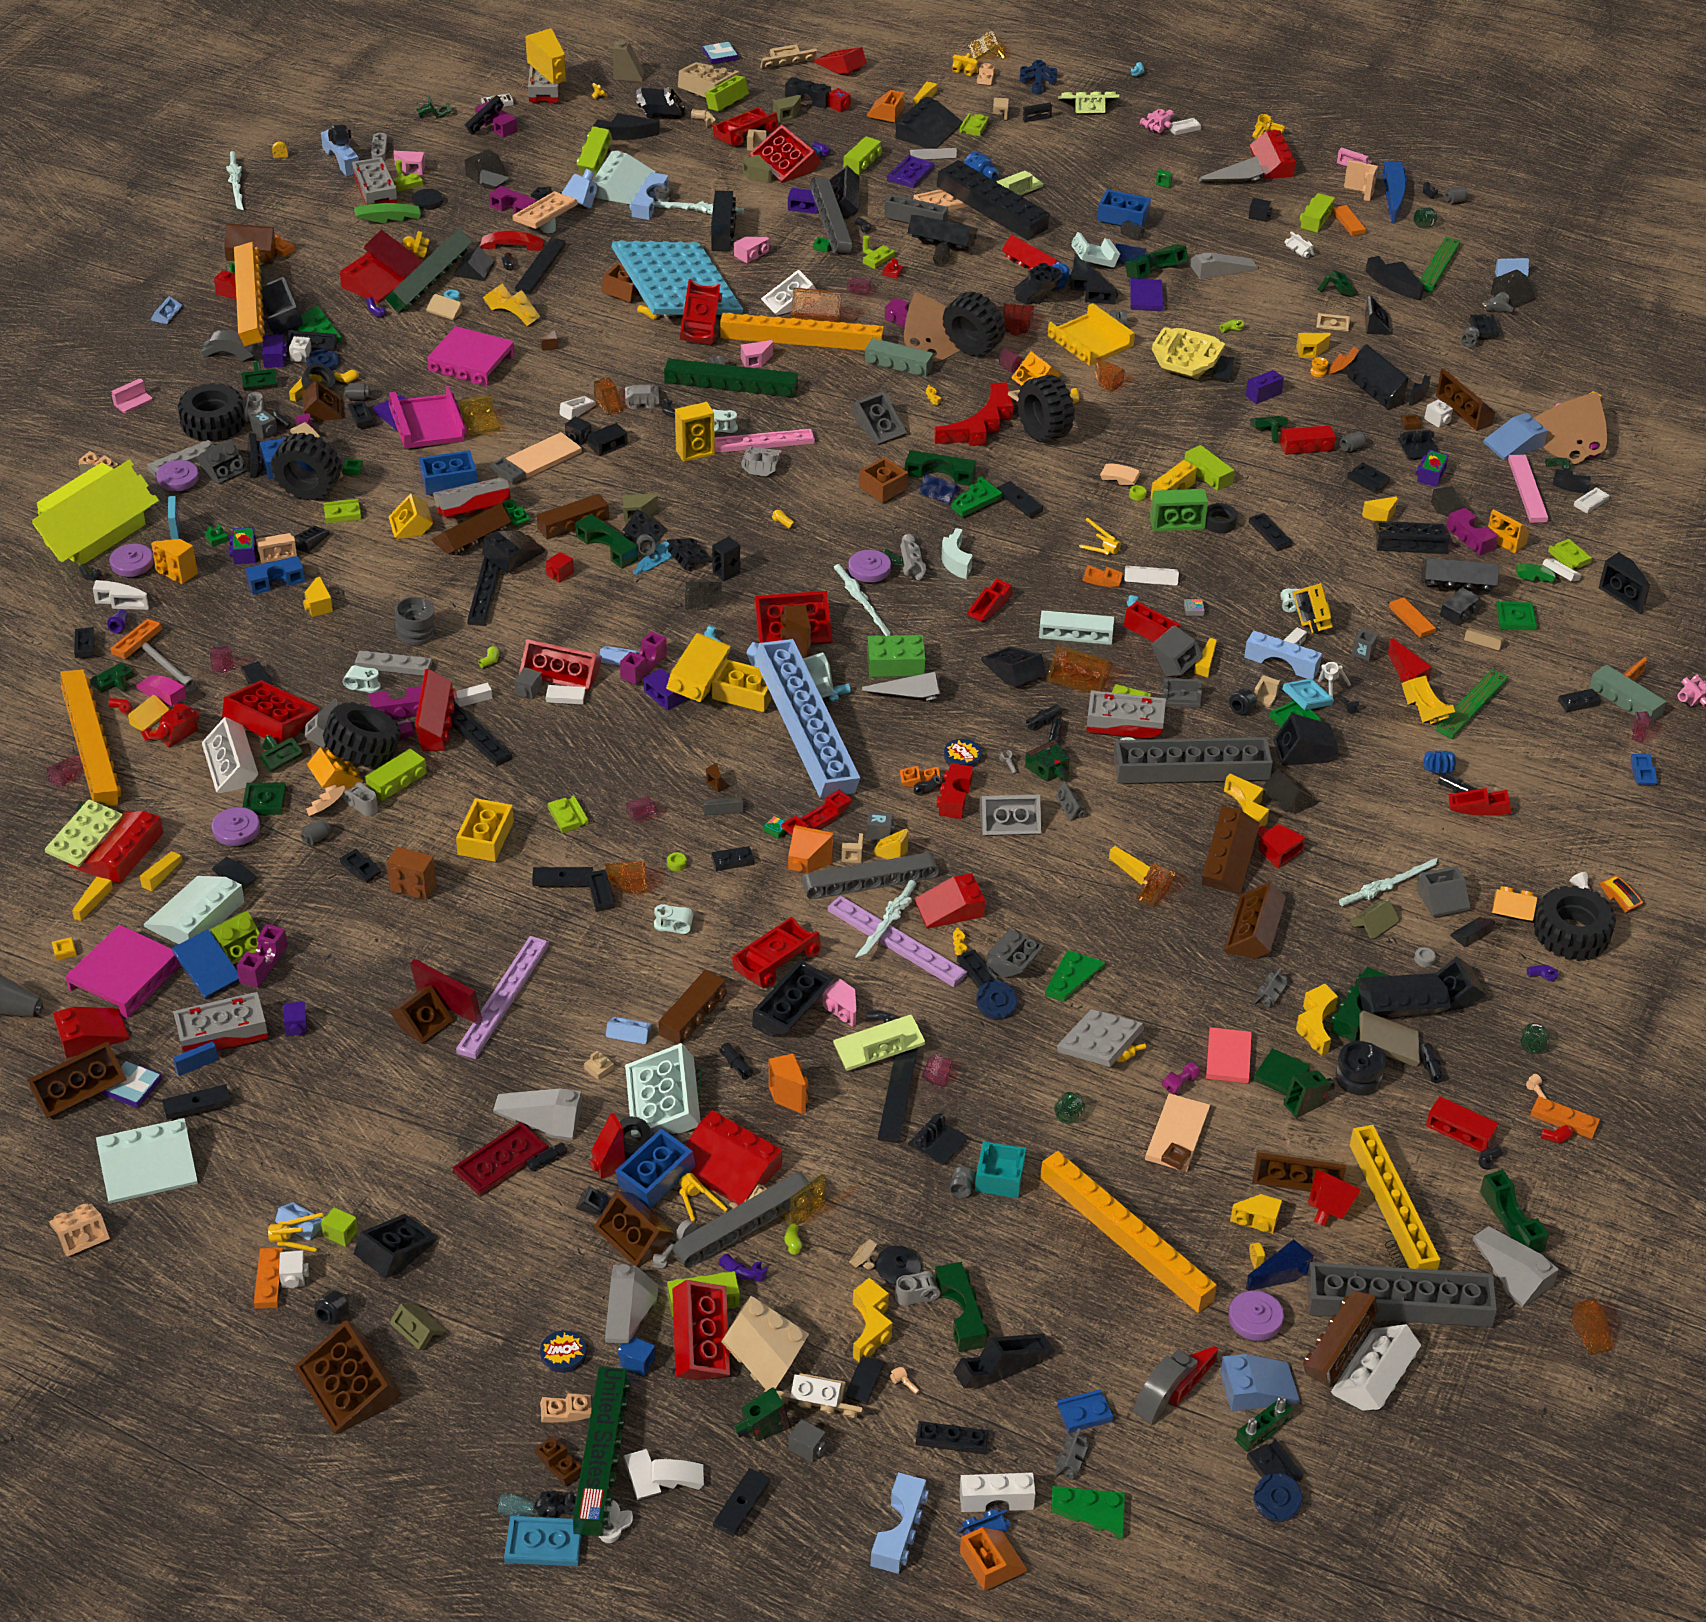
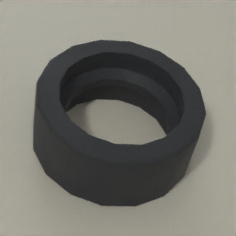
M312 364L306 368L301 379L305 390L313 383L309 376L311 374L324 378L327 382L326 387L332 390L335 384V376L328 367L322 364Z
M1215 503L1207 507L1206 529L1222 534L1234 530L1237 522V511L1235 508L1224 503ZM1221 516L1227 518V520H1217L1213 517Z

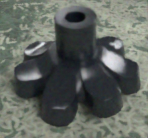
M557 1491L541 1492L540 1500L535 1502V1509L538 1510L540 1517H544L548 1513L549 1518H556V1512L564 1513L563 1504L566 1498L564 1495H559Z

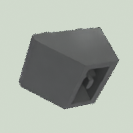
M232 439L212 447L196 457L204 473L217 484L248 470Z
M1172 626L1151 644L1165 676L1182 675L1203 656L1196 640L1176 626Z
M1457 866L1420 873L1417 891L1432 917L1470 910L1466 881Z
M1009 928L989 950L987 966L993 973L1003 978L1022 973L1044 949V945Z

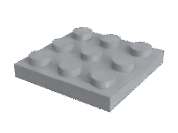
M1090 1009L1057 1045L1059 1053L1111 1067L1143 1032L1144 1026L1143 1023Z

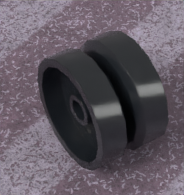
M1353 1041L1346 1044L1340 1051L1335 1074L1339 1086L1343 1090L1355 1095H1369L1376 1092L1381 1086L1386 1064L1384 1053L1379 1047L1365 1041Z

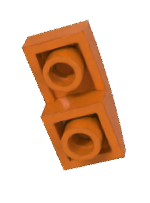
M914 766L899 770L902 786L914 787L917 782L928 781L935 775L941 779L938 767L919 771V767Z

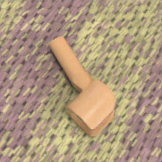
M1533 1074L1529 1077L1526 1087L1529 1090H1534L1540 1097L1547 1099L1539 1087L1542 1084L1541 1077Z
M898 1367L891 1371L890 1378L894 1384L902 1381L915 1394L919 1393L920 1390L907 1378V1373L903 1367Z

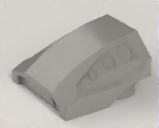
M646 384L625 387L626 405L631 409H637L641 404H644L646 408H655L659 404L658 386Z
M749 446L742 459V467L749 474L767 476L775 471L777 463L782 456V450Z

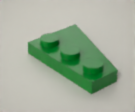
M980 476L975 484L969 486V490L966 493H962L952 502L951 509L961 517H964L1002 499L1003 493Z
M1067 950L1045 990V996L1065 1002L1080 989L1084 982H1089L1096 972H1101L1105 968L1106 962Z
M1059 1486L1052 1487V1513L1076 1522L1083 1521L1093 1525V1529L1101 1532L1106 1530L1114 1533V1537L1123 1538L1125 1493Z

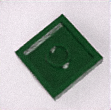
M246 783L242 808L250 809L257 815H282L286 783Z
M1272 1048L1254 1074L1253 1081L1286 1095L1293 1075L1309 1072L1310 1064Z

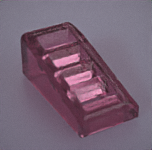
M74 755L48 767L47 781L57 787H62L84 770L81 758Z

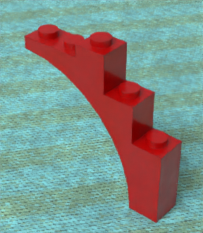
M1007 382L990 383V398L988 402L972 417L954 424L934 427V443L968 442L969 446L986 445V434L999 432L1000 420H1010L1013 417V403L1008 395Z

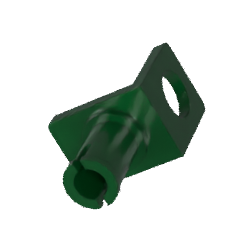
M427 95L428 104L416 108L419 117L432 112L435 114L436 119L452 112L449 103L435 109L429 95Z

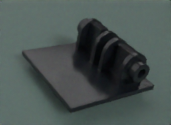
M1430 429L1422 430V432L1421 430L1417 432H1403L1397 438L1407 459L1423 458V455L1426 456L1429 450L1439 452L1432 440L1434 431Z
M638 509L623 528L624 536L628 540L633 541L634 538L637 540L640 535L648 534L653 538L655 544L666 530L665 527Z
M693 538L667 540L669 543L667 547L668 552L685 570L691 571L695 562L712 561L707 551L703 550Z
M939 1113L935 1114L908 1145L944 1165L968 1137L946 1125L945 1116Z

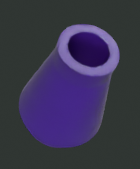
M120 609L108 619L107 625L111 632L119 633L125 629L128 617L127 611Z

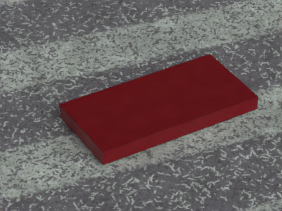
M382 229L363 248L404 280L424 262Z
M417 959L410 962L417 991L420 988L431 985L445 1008L477 1025L482 1021L474 989Z
M520 1122L453 1166V1173L478 1196L482 1197L525 1168L528 1159L533 1156L536 1158L537 1154L549 1149V1146Z

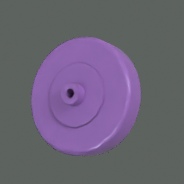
M175 460L162 465L157 470L156 477L159 486L163 489L183 491L193 487L198 482L199 472L195 464L185 460Z
M127 544L114 550L110 555L109 561L114 573L120 576L133 577L151 569L154 564V557L151 549L145 545Z
M862 550L850 557L848 570L851 576L859 581L878 582L890 574L891 560L880 551Z
M235 807L220 812L212 821L213 836L218 842L229 846L246 844L255 839L260 832L259 817L254 811L247 808Z
M1246 1291L1240 1293L1232 1300L1228 1319L1231 1327L1242 1337L1262 1341L1270 1339L1280 1332L1284 1321V1310L1279 1301L1270 1294L1262 1291Z

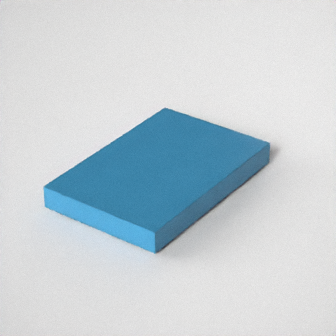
M510 1516L504 1562L578 1567L582 1535L573 1534V1519Z

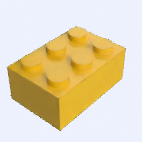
M708 402L675 409L676 451L681 460L685 462L715 455L714 412Z
M726 659L712 681V699L765 712L773 699L758 667Z
M475 798L456 837L457 854L496 862L514 823L513 805Z

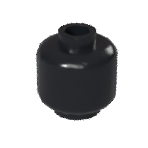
M332 125L331 129L328 130L329 141H332L334 145H345L351 139V130H348L346 125Z
M1240 689L1231 695L1229 705L1234 713L1245 715L1256 707L1257 698L1250 689Z
M336 1290L327 1291L315 1302V1315L322 1323L335 1324L348 1313L349 1304L346 1296Z

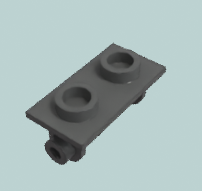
M1064 781L1056 794L1058 801L1070 821L1075 816L1084 817L1086 815V808L1083 807L1081 802H1078L1079 798L1074 788L1068 786L1066 781Z
M1281 967L1275 973L1271 971L1264 979L1267 983L1265 985L1262 984L1255 994L1258 996L1253 1003L1260 1000L1265 1007L1274 1005L1279 994L1287 985V977L1279 974L1282 969Z
M1078 1428L1072 1435L1068 1434L1062 1443L1064 1450L1055 1461L1057 1468L1054 1476L1062 1472L1069 1480L1077 1477L1082 1464L1080 1460L1084 1458L1089 1446L1086 1437L1078 1436L1081 1429Z

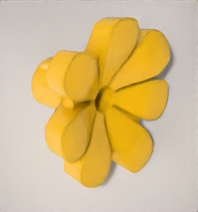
M593 83L592 86L595 92L591 96L595 100L598 96L608 97V94L601 90L602 87Z

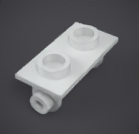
M1290 232L1291 238L1285 240L1286 247L1295 251L1302 258H1308L1310 254L1315 256L1314 246L1309 241L1306 242L1300 235Z
M794 1375L790 1398L837 1407V1401H839L841 1394V1383Z

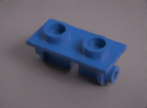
M996 1508L984 1513L985 1517L977 1520L976 1517L967 1519L962 1522L963 1526L957 1532L964 1531L966 1535L981 1527L1007 1532V1529L1010 1528V1523L1007 1518L1003 1519L1002 1516L1007 1510L999 1512Z

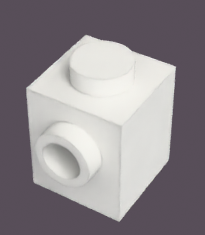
M293 337L289 346L291 361L306 363V358L312 352L310 338Z
M1438 399L1427 405L1424 419L1440 428L1451 422L1453 408Z
M303 1251L280 1252L279 1276L282 1288L305 1286V1277H309V1264L305 1263Z

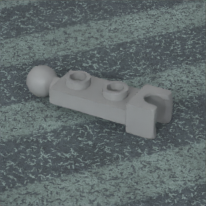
M905 534L900 545L905 565L903 567L904 575L908 576L909 573H912L919 581L926 572V566L922 562L920 548L915 543V537L912 534Z

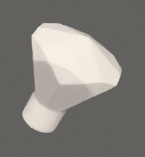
M1580 872L1574 875L1570 882L1582 889L1584 887L1589 888L1588 873Z

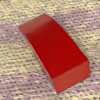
M996 578L990 588L986 587L966 613L967 616L980 622L990 618L1013 594L1012 585Z
M1487 788L1448 794L1451 811L1481 816L1512 814L1508 789L1488 793Z

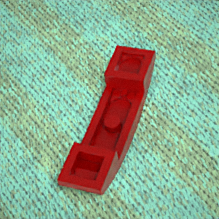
M498 231L482 237L480 248L496 249L497 244L527 245L528 251H541L544 246V239L521 231Z
M839 789L825 798V804L801 818L795 815L783 822L781 827L791 835H793L795 825L820 830L839 817L852 803V799Z

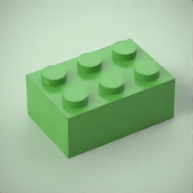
M1205 489L1153 491L1150 522L1153 531L1205 529L1208 507Z
M923 635L868 636L869 677L917 676L925 674Z

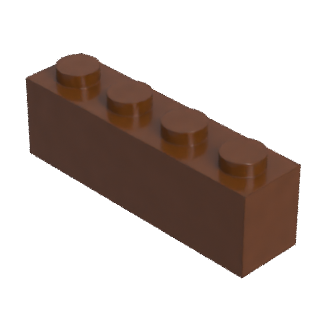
M596 494L536 514L537 529L548 540L576 530L575 523L590 514L601 521L609 519V504L600 494Z
M704 970L658 1021L659 1036L676 1044L683 1043L685 1039H689L692 1031L702 1024L706 1015L711 1013L715 1005L725 998L727 994L726 979Z

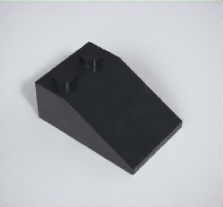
M496 531L484 538L482 555L508 573L544 553L545 549L521 531Z
M1618 552L1605 560L1599 589L1639 614H1642L1650 584L1634 561Z
M1009 646L981 657V661L1005 684L1013 685V687H1022L1024 683L1037 681L1039 677L1046 675L1041 653Z
M403 1214L360 1232L353 1254L363 1263L374 1269L379 1275L388 1278L405 1269L437 1240V1237L407 1214Z

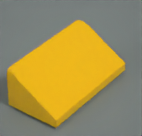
M152 695L129 713V723L131 726L143 731L159 721L161 716L170 709L157 696Z

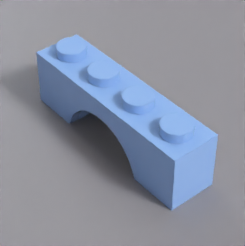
M328 130L321 132L322 147L328 155H336L340 170L345 176L353 175L352 162L359 161L357 154L348 144L334 145L332 141L330 142Z
M650 173L648 178L645 179V183L641 185L639 192L636 193L634 200L630 203L632 217L647 220L651 218L654 213L653 198L656 196L654 190L658 186L669 188L668 175Z
M1253 631L1246 642L1244 658L1262 663L1266 658L1279 657L1286 660L1293 667L1296 675L1307 679H1314L1320 669L1322 653Z
M898 1472L892 1489L891 1506L901 1514L903 1520L892 1530L878 1532L871 1552L872 1567L899 1574L901 1566L907 1564L909 1557L907 1547L908 1544L913 1545L916 1530L913 1529L915 1524H920L923 1512L920 1508L922 1504L926 1505L929 1490H925V1479Z

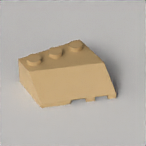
M695 62L679 70L678 87L686 92H692L697 96L706 98L705 92L735 75L739 76L740 71L734 70L732 73L727 72L726 68L713 69L712 65Z
M750 1296L721 1342L739 1363H743L751 1372L750 1376L755 1381L758 1380L765 1388L764 1392L772 1387L776 1389L809 1333L753 1296Z

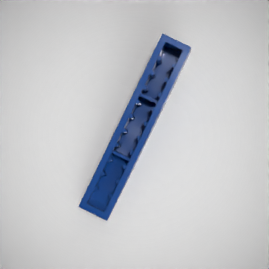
M1384 161L1382 177L1390 220L1394 224L1402 208L1405 185H1407L1406 169L1403 168L1402 162Z

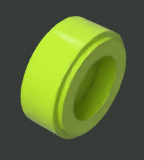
M1132 486L1129 490V497L1135 501L1144 500L1147 490L1143 486Z
M675 852L667 857V867L670 870L681 871L686 868L687 858L684 854Z

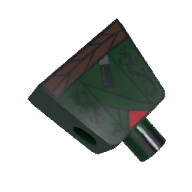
M1055 739L1026 753L1025 767L1043 780L1051 781L1058 777L1061 781H1066L1070 776L1068 771L1069 756Z
M1318 1070L1295 1074L1292 1077L1283 1105L1295 1118H1298L1322 1106L1328 1092L1334 1090L1335 1084L1331 1078L1326 1079Z
M774 1387L744 1405L741 1409L744 1420L733 1425L739 1438L751 1432L755 1441H761L791 1428L785 1405Z

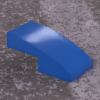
M1632 754L1630 760L1637 785H1656V770L1652 766L1651 754Z

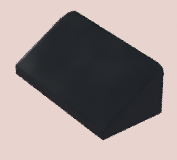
M1478 917L1451 933L1450 936L1465 948L1492 932L1495 921Z

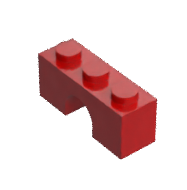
M951 763L949 771L945 770V783L941 784V796L937 797L936 807L939 808V816L962 819L966 804V793H969L973 780L972 766Z

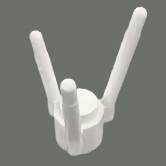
M1328 662L1322 665L1318 682H1322L1324 676L1328 679L1329 695L1333 698V681L1339 677V673L1348 686L1351 683L1345 675L1342 666H1338L1335 662Z

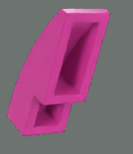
M151 675L136 684V688L149 697L155 695L162 702H166L170 706H174L186 698L185 686L168 677Z

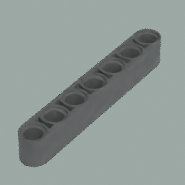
M812 177L810 188L833 252L849 254L852 249V242L828 178Z
M922 853L811 872L804 875L801 881L809 899H819L905 884L910 880L915 882L928 880L936 877L939 869L931 853Z
M794 1173L681 1238L674 1244L673 1252L684 1267L691 1268L807 1201L813 1196L815 1189L803 1173Z

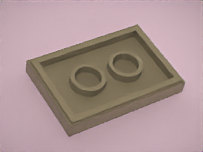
M1364 1010L1360 1013V1041L1372 1043L1379 1047L1384 1055L1416 1067L1420 1063L1418 1031Z

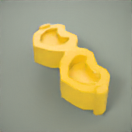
M928 385L926 395L930 402L936 405L940 404L941 397L936 395V389Z
M956 928L952 937L954 940L953 944L955 945L954 950L956 955H961L967 951V946L963 944L965 935L959 928Z

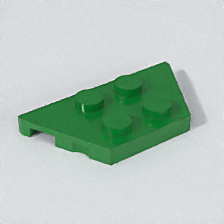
M318 306L303 314L301 317L304 323L294 328L296 331L337 334V343H342L340 334Z

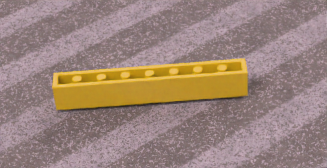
M1374 1125L1353 1128L1349 1146L1408 1267L1412 1269L1438 1270L1440 1258Z

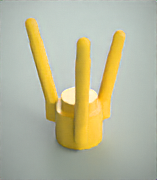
M1086 518L1090 525L1104 535L1096 534L1098 538L1104 541V549L1087 545H1079V547L1106 555L1110 553L1115 555L1120 549L1121 542L1117 541L1115 537L1108 534L1089 518Z
M687 1173L681 1177L679 1185L682 1189H680L679 1193L683 1197L692 1222L695 1221V1217L687 1195L695 1196L700 1191L707 1195L723 1211H728V1208L709 1192L693 1173Z
M324 1213L288 1221H279L278 1224H270L268 1229L269 1241L277 1242L278 1246H288L317 1252L315 1247L289 1242L286 1239H290L291 1233L303 1231V1228H290L289 1225L323 1217Z

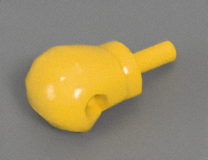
M1145 1043L1136 1046L1131 1044L1116 1062H1125L1135 1056V1051L1146 1049Z

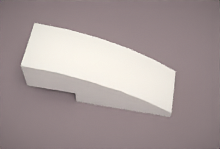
M95 581L93 587L95 603L111 604L112 609H149L147 593L121 583Z

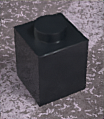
M1253 198L1250 204L1248 219L1267 222L1268 217H1271L1273 211L1271 201Z

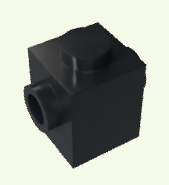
M576 416L565 424V435L580 445L588 440V434L592 432L591 423Z

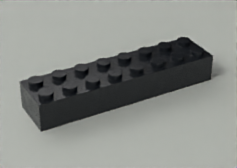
M957 160L938 171L936 187L1026 240H1030L1048 229L1049 212L964 164L962 161Z

